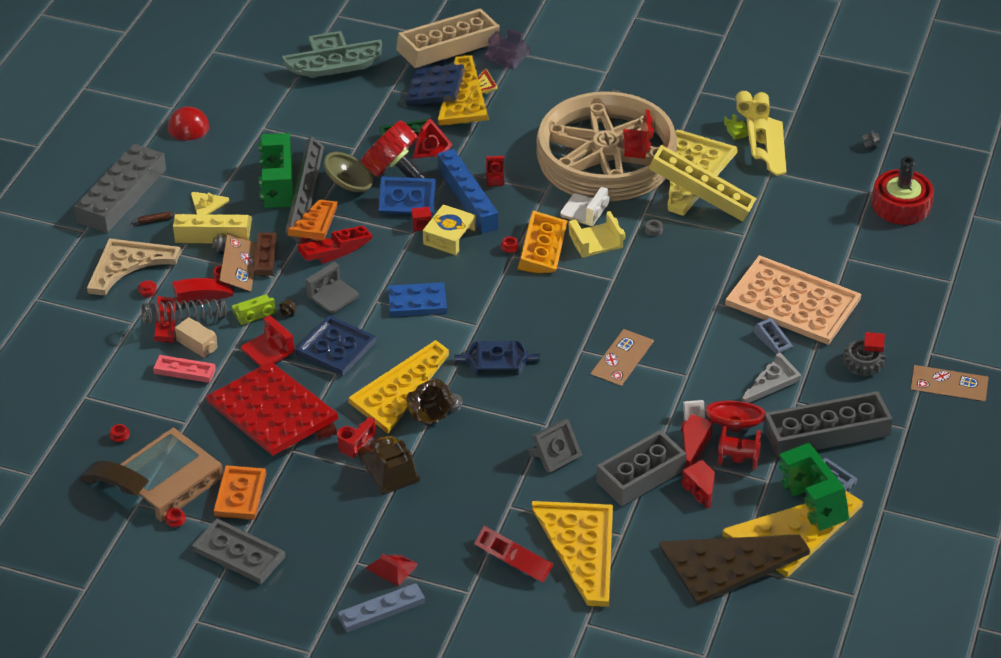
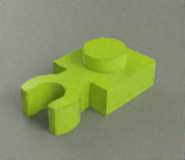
M732 114V120L726 116L724 117V125L727 126V131L734 140L749 136L748 127L743 120L737 121L735 114Z

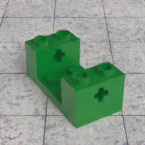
M290 133L261 134L258 150L259 153L262 152V156H259L260 166H264V169H262V176H259V187H263V190H260V200L264 201L265 208L291 207L293 200V169Z
M810 443L780 453L781 462L779 463V468L783 474L781 479L782 485L785 490H789L792 496L806 492L805 503L809 509L807 517L811 525H815L820 532L850 520L845 487Z

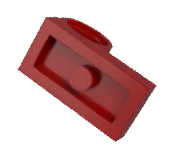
M368 417L357 429L350 426L341 427L337 431L339 451L354 458L358 454L357 450L365 446L375 436V420Z

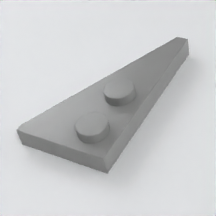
M779 352L776 354L775 360L771 364L769 363L766 366V370L762 371L757 377L752 388L747 389L741 401L750 403L801 381V374Z

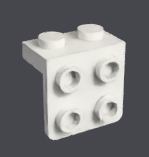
M601 187L594 198L574 193L561 210V217L569 220L576 219L579 223L593 227L609 203L608 189Z

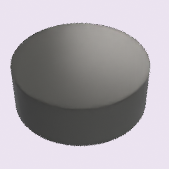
M658 220L647 221L645 223V233L652 237L661 235L663 233L662 222Z

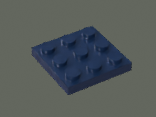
M464 64L415 69L405 100L407 106L456 101L465 71Z
M328 315L295 348V352L300 357L344 376L376 343V336Z

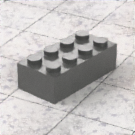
M659 430L598 464L596 482L623 506L683 472L686 466V453L664 432Z

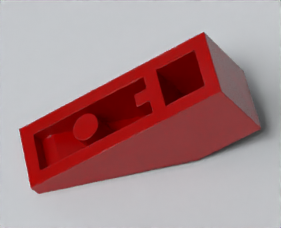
M693 414L689 416L687 421L684 420L681 426V432H683V451L686 453L685 469L698 461L713 432V421Z

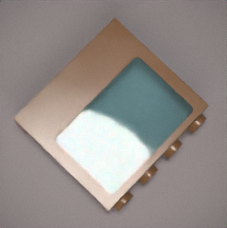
M174 427L120 464L148 479L149 482L138 495L154 506L156 518L160 522L165 520L168 510L172 508L181 509L223 478L222 464Z

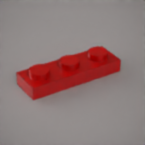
M157 296V306L160 302L166 305L168 301L173 306V303L176 301V298ZM168 303L166 308L167 322H165L164 307L160 304L159 323L157 322L156 309L154 341L173 343L175 321H172V308ZM175 303V305H174V313H175V315H176V303Z

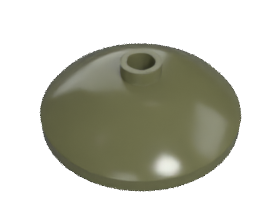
M332 152L324 159V169L328 177L339 187L351 192H364L372 186L373 177L371 172L361 161L353 156L341 152Z

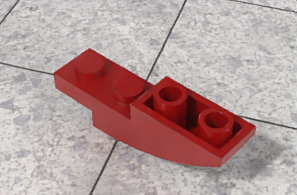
M364 225L332 232L331 238L299 244L298 251L306 261L318 259L321 263H326L352 253L370 241L373 235Z
M483 526L474 543L543 583L554 565L486 526Z

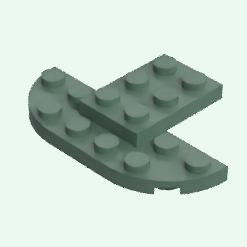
M341 31L309 36L312 51L282 56V60L290 71L310 78L359 69L363 70L380 58L382 54V41L380 39L346 45Z

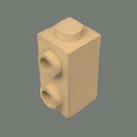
M188 317L175 327L177 342L203 358L218 348L215 332L202 326L198 321Z

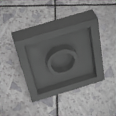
M567 418L532 435L535 446L528 449L531 457H539L542 460L546 472L549 473L582 456Z

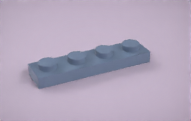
M417 583L342 610L338 612V618L346 633L425 604V597Z

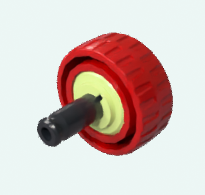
M402 120L398 121L383 134L361 158V163L375 177L381 176L390 167L393 168L396 165L407 178H426V175H423L422 171L406 156L408 149L418 137Z
M906 156L901 159L899 169L887 171L876 179L872 192V207L876 214L888 222L899 225H910L924 220L930 214L934 197L931 182L924 175L914 171L915 160L912 157Z

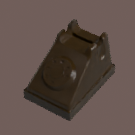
M384 436L371 441L370 444L362 446L357 450L360 460L382 495L420 482V476L416 472L412 453L409 449H406V444L403 440H399L394 436Z

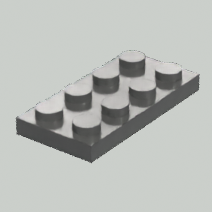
M216 519L192 545L194 552L259 584H262L286 557L285 551L219 519Z

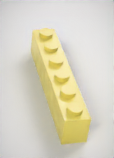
M663 145L658 149L648 168L742 222L757 199Z

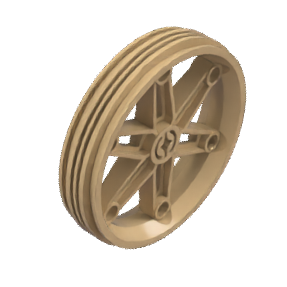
M619 92L586 93L559 103L543 118L537 133V159L546 178L553 185L568 194L578 193L594 198L599 189L604 187L608 189L609 201L627 200L654 190L666 178L648 169L659 148L650 146V151L646 152L645 159L624 157L623 129L641 130L645 110L649 109L650 116H653L652 127H654V133L661 138L664 147L677 153L676 132L667 114L658 106L643 98ZM609 118L623 119L630 122L613 128ZM591 119L592 130L568 127L576 122ZM603 122L605 130L599 132L598 123ZM551 141L554 144H561L575 150L558 160L553 156L549 144ZM614 160L616 169L611 170L608 161ZM622 162L648 166L633 172L623 173ZM600 164L604 175L587 173L582 170Z

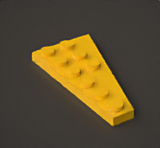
M472 55L455 57L454 64H464L465 71L457 100L442 103L438 117L439 125L489 120Z
M433 341L348 397L349 404L367 418L374 419L376 425L389 434L408 409L407 394L413 392L418 385L429 381L449 356V350L438 341Z

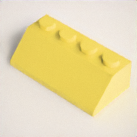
M175 214L173 224L175 243H213L214 237L217 238L218 234H221L223 238L227 237V233L249 240L252 217L249 215Z

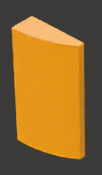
M532 211L517 269L534 273L556 272L567 220Z

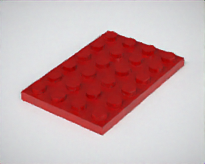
M272 362L264 364L206 396L207 403L272 456L339 419L338 413Z

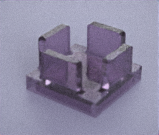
M508 29L507 38L500 37L499 31H496L488 40V51L484 54V60L514 70L530 53V46L526 45L521 32Z

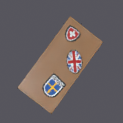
M227 233L220 281L248 291L252 290L257 243Z
M623 329L590 374L622 386L654 340Z
M914 365L911 390L986 401L989 377Z

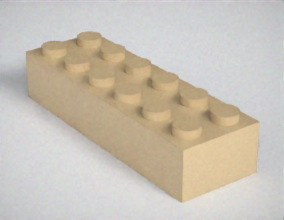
M477 9L398 33L396 50L412 66L417 68L497 43L500 26L482 9Z

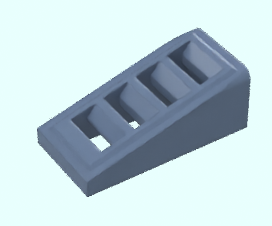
M772 318L756 324L753 332L775 354L783 353L793 348L791 342Z

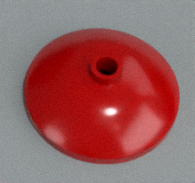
M717 401L706 407V415L713 422L721 427L727 426V429L733 432L752 428L765 420V410L747 402Z

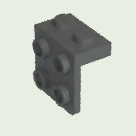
M336 262L331 263L306 279L307 296L329 313L337 312L359 297V293L340 279V269Z

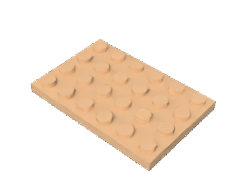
M759 255L726 298L725 305L763 320L772 318L781 327L829 345L861 300V294Z

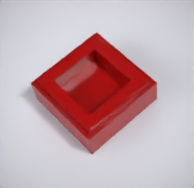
M865 332L864 350L884 352L885 334Z

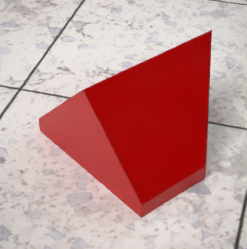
M428 119L419 131L412 159L438 156V153L449 150L453 145L431 119Z
M382 554L378 560L365 567V569L399 586L416 568L417 563L402 555L397 556L394 554V556H391L389 554Z

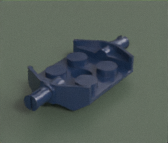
M475 341L471 344L469 350L466 351V354H454V363H468V366L475 375H478V370L517 369V375H519L526 362H540V353L528 354V351L525 350L520 341Z

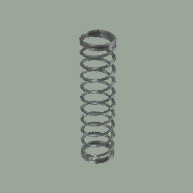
M220 298L218 302L215 299H212L210 302L205 299L203 303L200 300H197L196 303L190 300L188 304L184 300L181 304L175 301L173 306L170 301L166 305L160 302L158 306L155 302L150 306L145 302L141 307L142 320L144 323L149 321L152 323L151 308L154 304L157 309V322L159 323V306L162 304L164 307V320L167 322L166 308L169 303L172 308V321L174 322V305L177 303L179 306V319L182 321L181 307L183 302L187 307V318H190L189 304L190 302L193 303L194 319L197 320L196 305L198 301L202 306L201 316L203 320L205 319V301L209 304L210 319H212V301L216 303L217 318L224 319L226 317V302L223 298Z

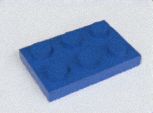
M381 177L379 213L412 214L411 208L430 207L431 215H433L436 180L430 178Z
M444 282L388 286L390 317L447 314Z

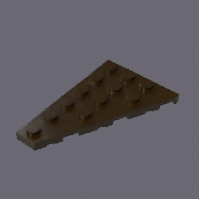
M800 534L677 540L659 543L661 551L697 606L810 555V548Z

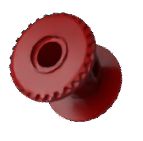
M723 426L719 441L718 465L722 466L724 455L731 456L732 460L737 463H741L744 459L749 458L753 459L752 470H756L760 454L761 431L757 430L756 441L739 440V438L726 437L727 426Z

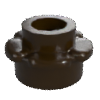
M286 299L279 304L280 312L284 316L295 315L297 306L293 301Z

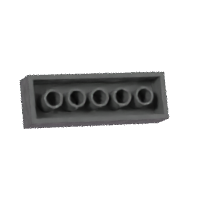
M133 144L74 206L77 223L109 233L166 171L164 153Z
M876 391L765 413L763 431L776 458H778L780 453L810 443L815 450L890 436L893 418L879 392Z

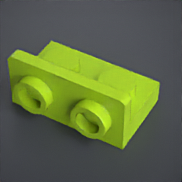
M265 294L232 305V311L239 323L243 325L275 314V300Z

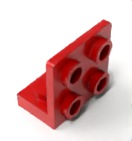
M649 109L645 110L641 130L623 129L624 157L645 159L646 152L650 151L651 142L649 140L653 138L654 127H652L653 116H650Z
M270 315L264 318L265 333L241 346V350L260 367L269 362L275 364L295 352L293 335Z

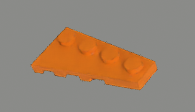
M317 201L310 208V212L302 216V220H297L295 226L288 229V236L310 238L314 241L325 240L337 210V202Z

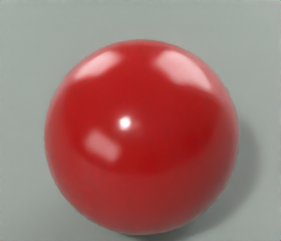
M188 106L177 109L168 121L169 134L178 140H195L204 136L209 130V121L206 115L195 107Z

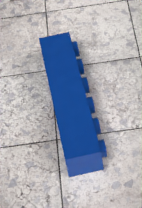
M451 149L438 153V171L466 212L476 215V226L481 234L497 230L498 211L456 151Z

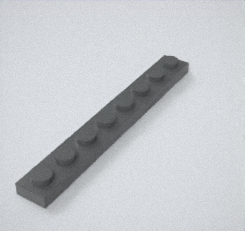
M312 136L306 141L285 230L287 235L288 229L294 227L297 220H302V216L305 213L310 212L324 146ZM289 236L297 243H300L301 237Z

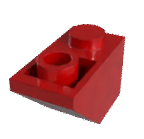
M486 156V186H504V156Z
M701 460L683 470L682 485L685 490L695 496L699 503H702L708 509L711 507L715 472Z

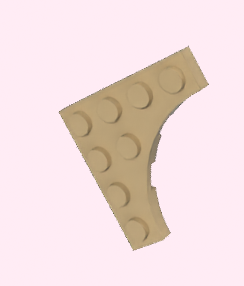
M109 239L88 284V294L106 296L110 288L120 278L143 267L160 264L176 265L181 254V248Z

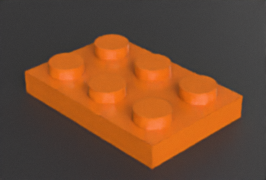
M225 466L214 508V517L255 520L266 478V469Z

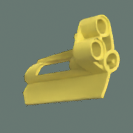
M747 91L739 92L736 95L737 111L746 117L752 156L756 160L763 159L767 164V170L774 175L786 174L783 123L768 117L770 111L769 96L761 92L752 97ZM756 142L765 144L766 151L757 148Z

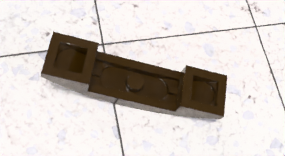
M96 461L92 463L79 477L80 481L91 484L102 481L119 486L122 492L135 496L149 482L147 478L136 471L110 461Z

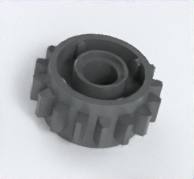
M864 339L849 343V346L845 347L842 360L844 361V366H847L848 370L853 374L872 376L879 373L880 368H884L886 355H884V352L864 350Z

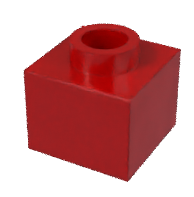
M430 207L411 208L414 232L423 231L432 219Z

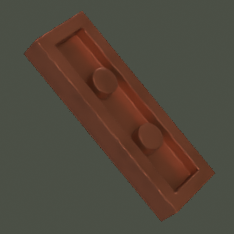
M258 233L254 275H273L277 233Z

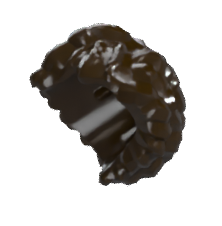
M432 379L418 385L406 397L407 408H409L408 411L413 419L426 425L437 424L442 418H446L447 413L454 405V397L449 386L440 379Z

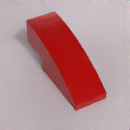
M192 278L172 282L173 293L179 304L183 300L186 303L190 300H200L203 303L205 299L210 302L212 299L217 301L220 298L225 299L234 296L230 285L219 279Z

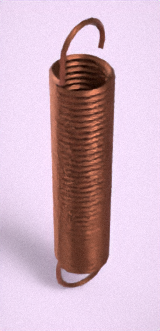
M171 211L139 216L138 222L143 224L172 218Z

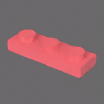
M159 355L153 369L154 374L210 383L216 371V366L212 363Z

